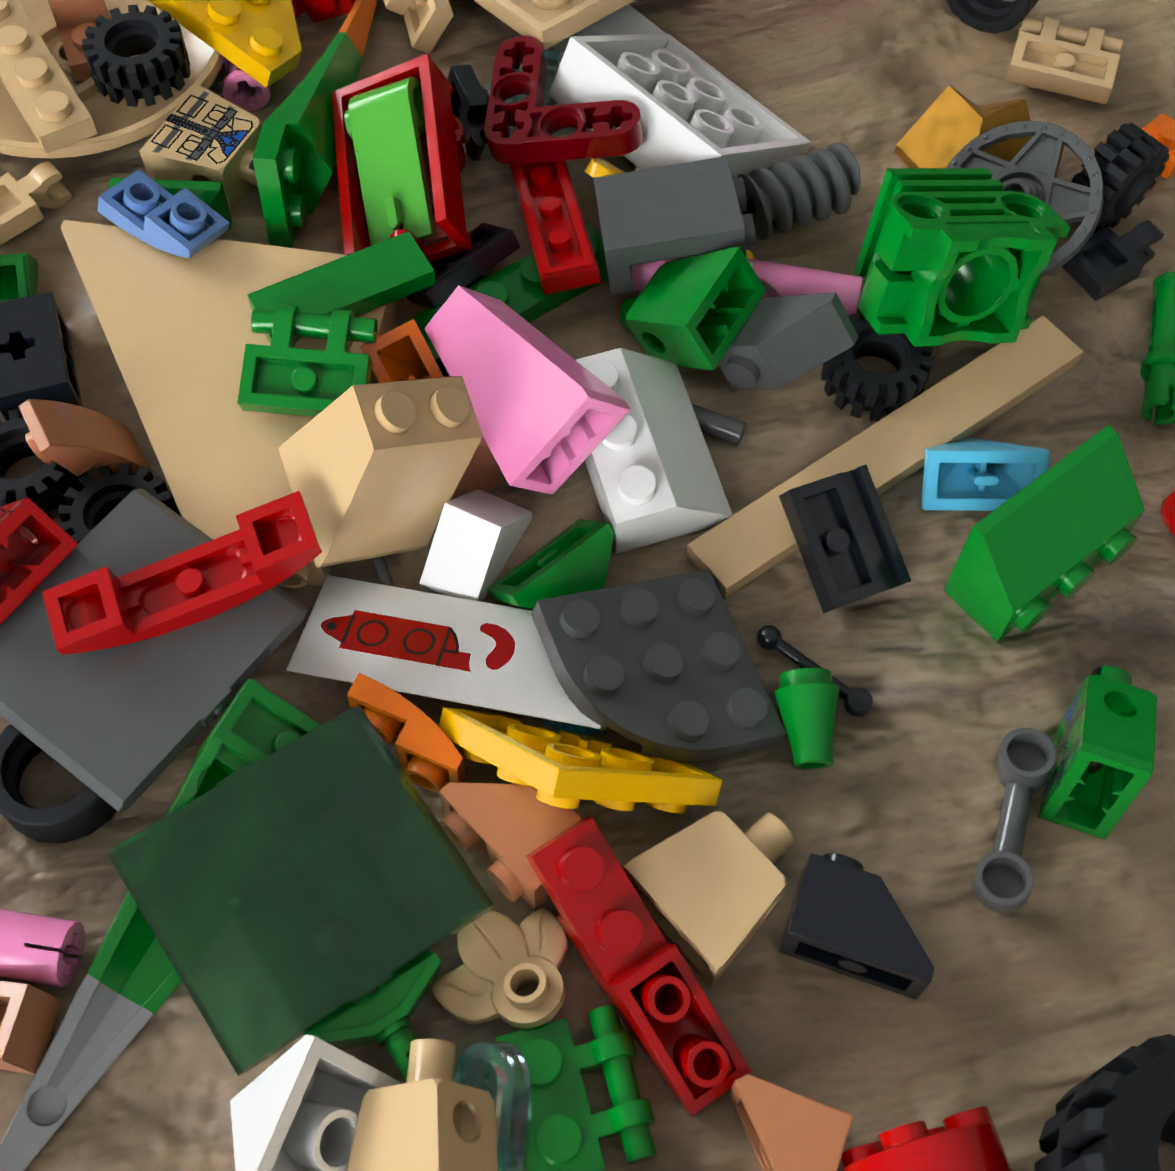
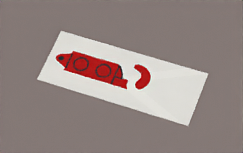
M327 575L286 669L289 672L353 683L358 673H361L397 692L590 728H601L599 724L593 722L577 709L561 687L532 618V610Z

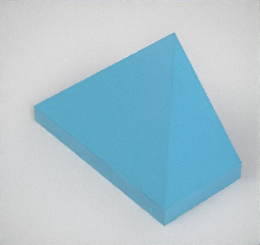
M966 438L925 448L921 508L923 510L994 511L1049 469L1050 451L1043 448L976 438Z

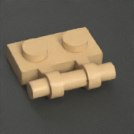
M1045 16L1042 21L1025 17L1018 32V38L1005 81L1106 105L1113 89L1123 40L1105 36V30L1091 26L1088 31L1059 25L1060 19Z

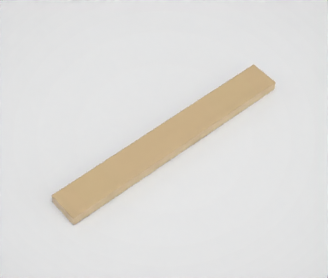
M1042 315L1030 323L1028 329L1020 330L1016 342L997 344L688 543L686 556L700 571L710 570L724 599L799 550L779 498L781 494L790 489L841 472L844 473L866 464L878 496H880L924 467L925 448L966 439L1076 366L1084 351Z

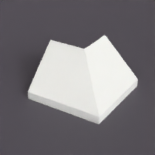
M306 1034L230 1100L235 1170L346 1171L362 1098L370 1089L403 1083L322 1039Z

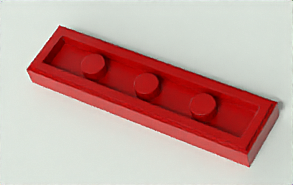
M565 160L509 164L544 295L601 283L598 264Z

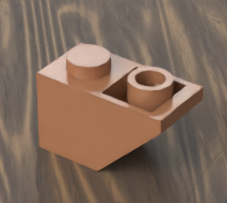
M449 782L439 791L445 816L440 820V824L444 831L461 850L467 853L474 847L491 866L486 872L494 885L506 898L515 902L521 896L534 911L538 910L550 899V896L527 860L526 855L582 818L573 809L555 807L539 801L536 798L537 789L532 786L502 783Z

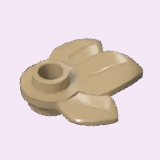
M545 908L532 912L519 926L506 915L492 910H480L466 914L462 918L457 932L458 951L464 964L443 975L432 984L431 989L437 1002L458 1020L469 1024L485 1023L501 1017L511 1026L529 1029L551 1022L561 1009L565 998V985L559 968L568 950V941L565 930L559 920ZM527 983H539L536 991L528 996L515 994L521 986Z

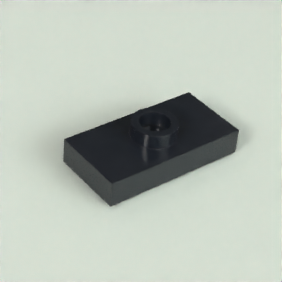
M487 223L480 224L468 233L471 237L472 248L431 262L430 264L435 271L436 284L406 296L407 299L435 309L450 297L458 285L468 288L483 280L484 273L520 248L513 230Z

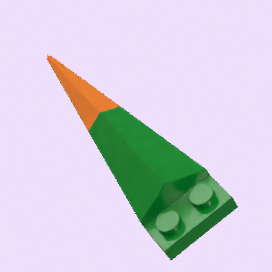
M356 0L342 27L324 54L292 93L263 123L253 155V164L269 245L293 247L298 227L304 228L306 226L307 214H313L333 173L336 162V145L331 92L357 81L377 0Z

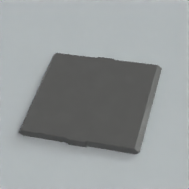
M134 489L0 624V716L118 812L129 809L204 727L208 728L232 702L235 697L234 694L304 620L308 608L278 586H274L228 611L157 637L102 650L62 655L56 649L42 591L106 566L116 577H120L213 540L144 489Z

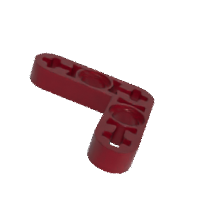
M531 36L514 37L505 41L498 48L495 56L484 127L489 150L495 161L512 165L614 157L629 154L643 143L645 136L640 110L634 103L627 100L543 106L547 66L542 45L536 38ZM522 63L523 72H516V70L520 68V65ZM528 95L526 99L520 102L505 103L506 100L513 96ZM510 126H517L518 130H515L512 133V137H510ZM568 127L577 129L569 136L560 138L552 136L554 132Z

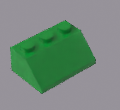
M1107 425L973 526L945 585L944 591L996 642L1000 641L1016 627L1022 633L1029 631L1048 613L1051 608L1048 602L1059 593L1066 598H1070L1091 579L1095 573L1092 569L1094 565L1102 559L1109 565L1113 564L1135 543L1137 537L1131 531L1145 509L1118 432L1110 425Z

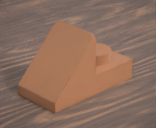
M48 0L74 81L78 82L92 77L84 54L82 39H87L85 31L88 26L97 28L94 21L97 17L102 15L106 19H110L105 1Z

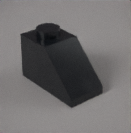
M813 853L810 854L800 876L779 953L916 1000L932 982L935 968L881 876L864 871V867L860 862L842 854L827 853L823 857Z

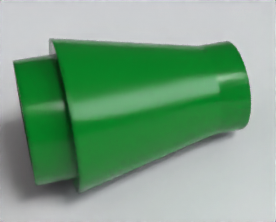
M800 668L780 674V688L774 691V696L792 751L793 767L796 769L812 770L833 766V744L840 687L833 684L832 672L824 668Z

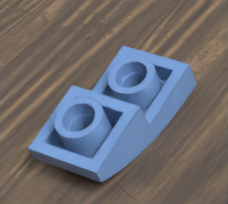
M140 169L99 195L97 212L146 244L184 258H191L229 228L230 222L188 189L184 188L173 196Z

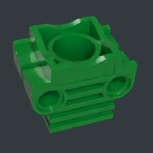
M887 168L855 267V273L858 276L866 277L858 308L878 335L904 334L914 347L941 346L953 341H979L990 344L1014 343L1020 330L1029 328L1032 318L1026 312L1041 279L1039 275L1047 267L1057 243V238L1067 237L1071 226L1041 199L1022 192L1002 191L1004 185L999 180H991L993 174L987 168Z

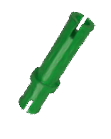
M1175 272L1161 274L1153 283V305L1148 354H1146V359H1142L1140 366V375L1145 382L1141 416L1149 422L1152 419L1153 406H1156L1154 424L1167 425L1175 422Z

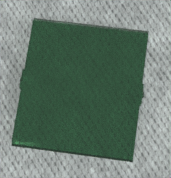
M360 706L346 710L260 762L255 763L253 761L243 768L234 771L231 775L217 782V787L118 844L108 854V857L238 1076L251 1070L348 1004L352 1003L354 1006L367 996L374 995L379 988L392 980L393 974L485 914L494 906L488 894Z

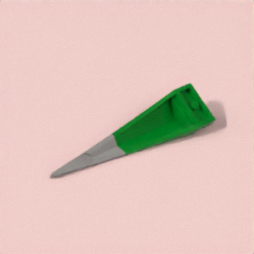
M249 678L242 685L206 740L203 741L0 1143V1171L25 1170L154 1013L234 921L235 916L230 910L227 899L258 858L262 847L248 820L242 815V808L252 801L260 816L264 818L258 809L256 798L267 795L287 830L291 829L294 832L313 829L331 808L363 756V752L252 678Z

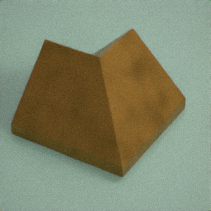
M949 85L896 144L895 153L909 168H946L964 146L981 134L1005 124L1031 121L1026 100L1023 98L977 106ZM1033 136L1008 139L985 149L983 152L1010 162Z

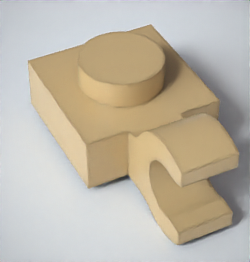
M50 161L38 164L29 174L18 181L9 172L0 177V246L43 220L44 216L39 207L56 209L71 200V193L59 181L63 178L61 173Z

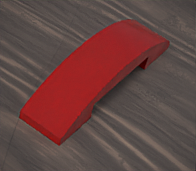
M300 491L236 515L240 528L237 531L120 577H116L106 566L42 591L56 649L62 655L117 647L157 637L228 611L291 577L322 553Z

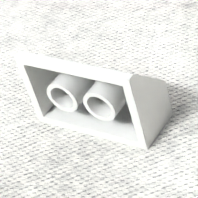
M617 348L576 359L579 364L622 397L631 409L584 460L604 520L611 525L615 532L613 540L615 553L619 554L711 528L732 516L733 514L677 364L624 348Z

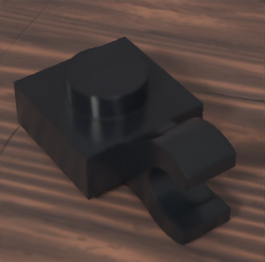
M471 64L452 65L447 80L453 86V93L451 94L453 115L463 125V143H466L465 149L468 156L473 161H479L485 146L484 144H488L484 127L489 96L487 90L480 85Z
M1150 220L1138 224L1120 237L1109 227H1106L1091 235L1082 249L1061 267L1094 301H1097L1138 278L1144 264L1154 258L1156 254L1149 246L1160 241L1164 234Z

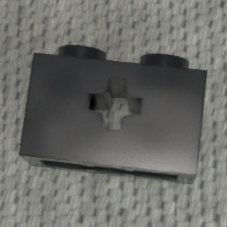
M52 291L0 303V412L6 421L10 420L8 410L19 409L18 406L28 399L64 402L83 407L69 328Z

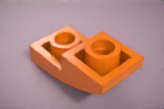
M358 673L346 695L358 729L370 738L382 743H392L393 739H396L395 747L401 769L404 770V775L421 788L439 792L449 782L467 783L463 758L440 727L420 708L399 693L372 678Z

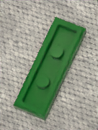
M410 231L249 293L247 296L252 311L254 308L276 310L279 304L298 306L300 312L331 315L333 309L352 310L356 317L436 284L434 269ZM265 334L271 344L272 335Z

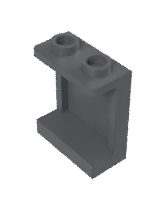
M728 156L593 178L611 295L634 292L630 265L705 254L731 247H740L746 256V250L756 248L752 214H741L742 212H747L744 181L742 177L733 179Z

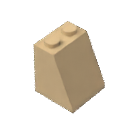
M462 376L353 385L278 447L292 493L300 491L322 549V553L314 559L316 568L420 550L428 545L439 523L445 502L451 500L483 437Z

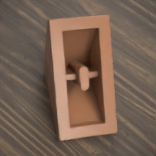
M750 1074L734 1081L728 1096L763 1171L838 1170L853 1115Z

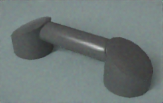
M1033 728L1015 729L1002 740L997 757L996 772L1000 783L1005 787L994 849L992 853L980 860L972 882L976 898L986 907L998 912H1012L1026 905L1034 885L1032 870L1028 863L1021 858L1032 796L1047 783L1056 761V749L1047 735Z

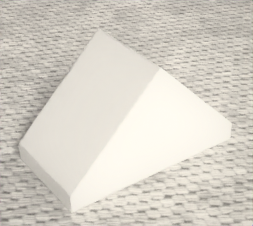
M480 489L445 502L419 582L420 590L483 602L488 593L487 588L495 582L532 520V512Z

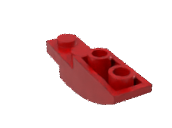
M584 817L526 855L527 860L560 913L556 916L586 966L610 1003L616 1005L619 1017L688 1114L694 1116L729 1090L736 1079L752 1073L675 944L668 943L592 817Z

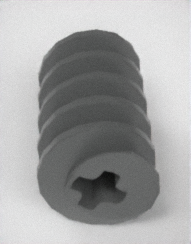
M841 142L830 144L826 150L824 148L810 151L807 156L804 154L791 157L788 162H775L768 169L765 167L752 170L749 175L739 174L737 177L743 178L746 192L747 212H743V214H752L755 234L760 240L771 238L773 225L779 233L785 234L790 232L792 221L799 227H806L812 221V215L817 220L824 221L831 215V209L836 214L847 213L850 209L851 195L857 194L861 183L860 168L851 150Z

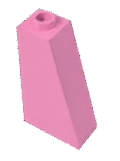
M458 285L424 328L450 377H463L483 438L510 486L553 495L631 410L622 397L499 299Z

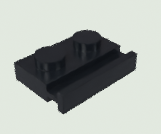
M866 464L844 473L841 472L790 489L779 496L823 613L911 581Z

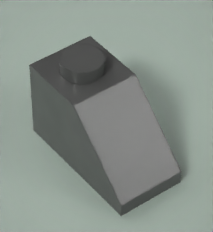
M836 292L762 297L718 365L733 390L781 389L854 346L859 336Z

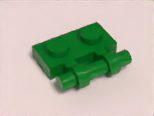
M279 304L276 310L253 309L251 315L252 332L270 334L272 337L270 346L245 345L237 404L243 411L316 417L353 385L370 384L373 366L370 355L350 353V348L353 342L376 343L378 335L377 319L355 317L352 310L333 309L331 315L300 312L298 306ZM299 337L327 339L326 351L295 348V344Z
M616 1005L598 1007L588 1013L595 1040L574 1047L567 1018L545 1023L539 1027L523 1029L495 1037L526 1171H605L606 1168L599 1141L617 1136L621 1137L628 1164L642 1162L657 1156L649 1128L656 1121L650 1100L648 1098L641 1099L631 1059L637 1055L631 1032L622 1030ZM603 1069L612 1108L591 1114L581 1074Z

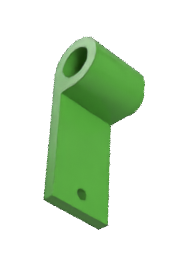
M409 77L353 96L349 100V110L344 114V121L347 132L354 143L371 246L390 239L391 234L399 230L401 224H404L403 229L411 231L419 241L437 236L420 136L426 134L420 81L415 77Z

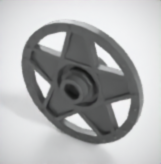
M1021 121L993 128L964 146L946 167L987 168L993 174L991 180H999L1004 185L1002 191L1022 192L1039 198L1048 204L1068 224L1082 221L1069 241L1051 255L1047 267L1041 272L1040 277L1058 269L1082 249L1093 234L1102 213L1104 183L1096 157L1082 139L1071 131L1055 124L1040 121ZM1033 136L1010 162L983 152L985 149L1008 139ZM1064 145L1071 149L1084 164L1090 180V187L1057 178Z

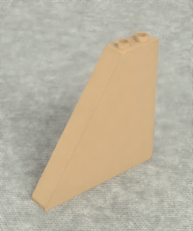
M63 220L60 229L182 518L214 540L240 529L236 515L292 494L278 447L314 417L243 411L237 404L245 345L270 346V342L265 334L253 333L251 330L252 309L247 294L346 255L215 239L191 258H184L146 244L118 226ZM403 298L356 317L377 319V337L396 328ZM301 338L296 342L295 348L326 351L327 339ZM353 342L350 353L363 354L360 346L365 343ZM372 371L370 384L379 383ZM313 559L291 577L279 583V585L288 588H302L306 585L322 587L327 575H330L332 566L316 568Z

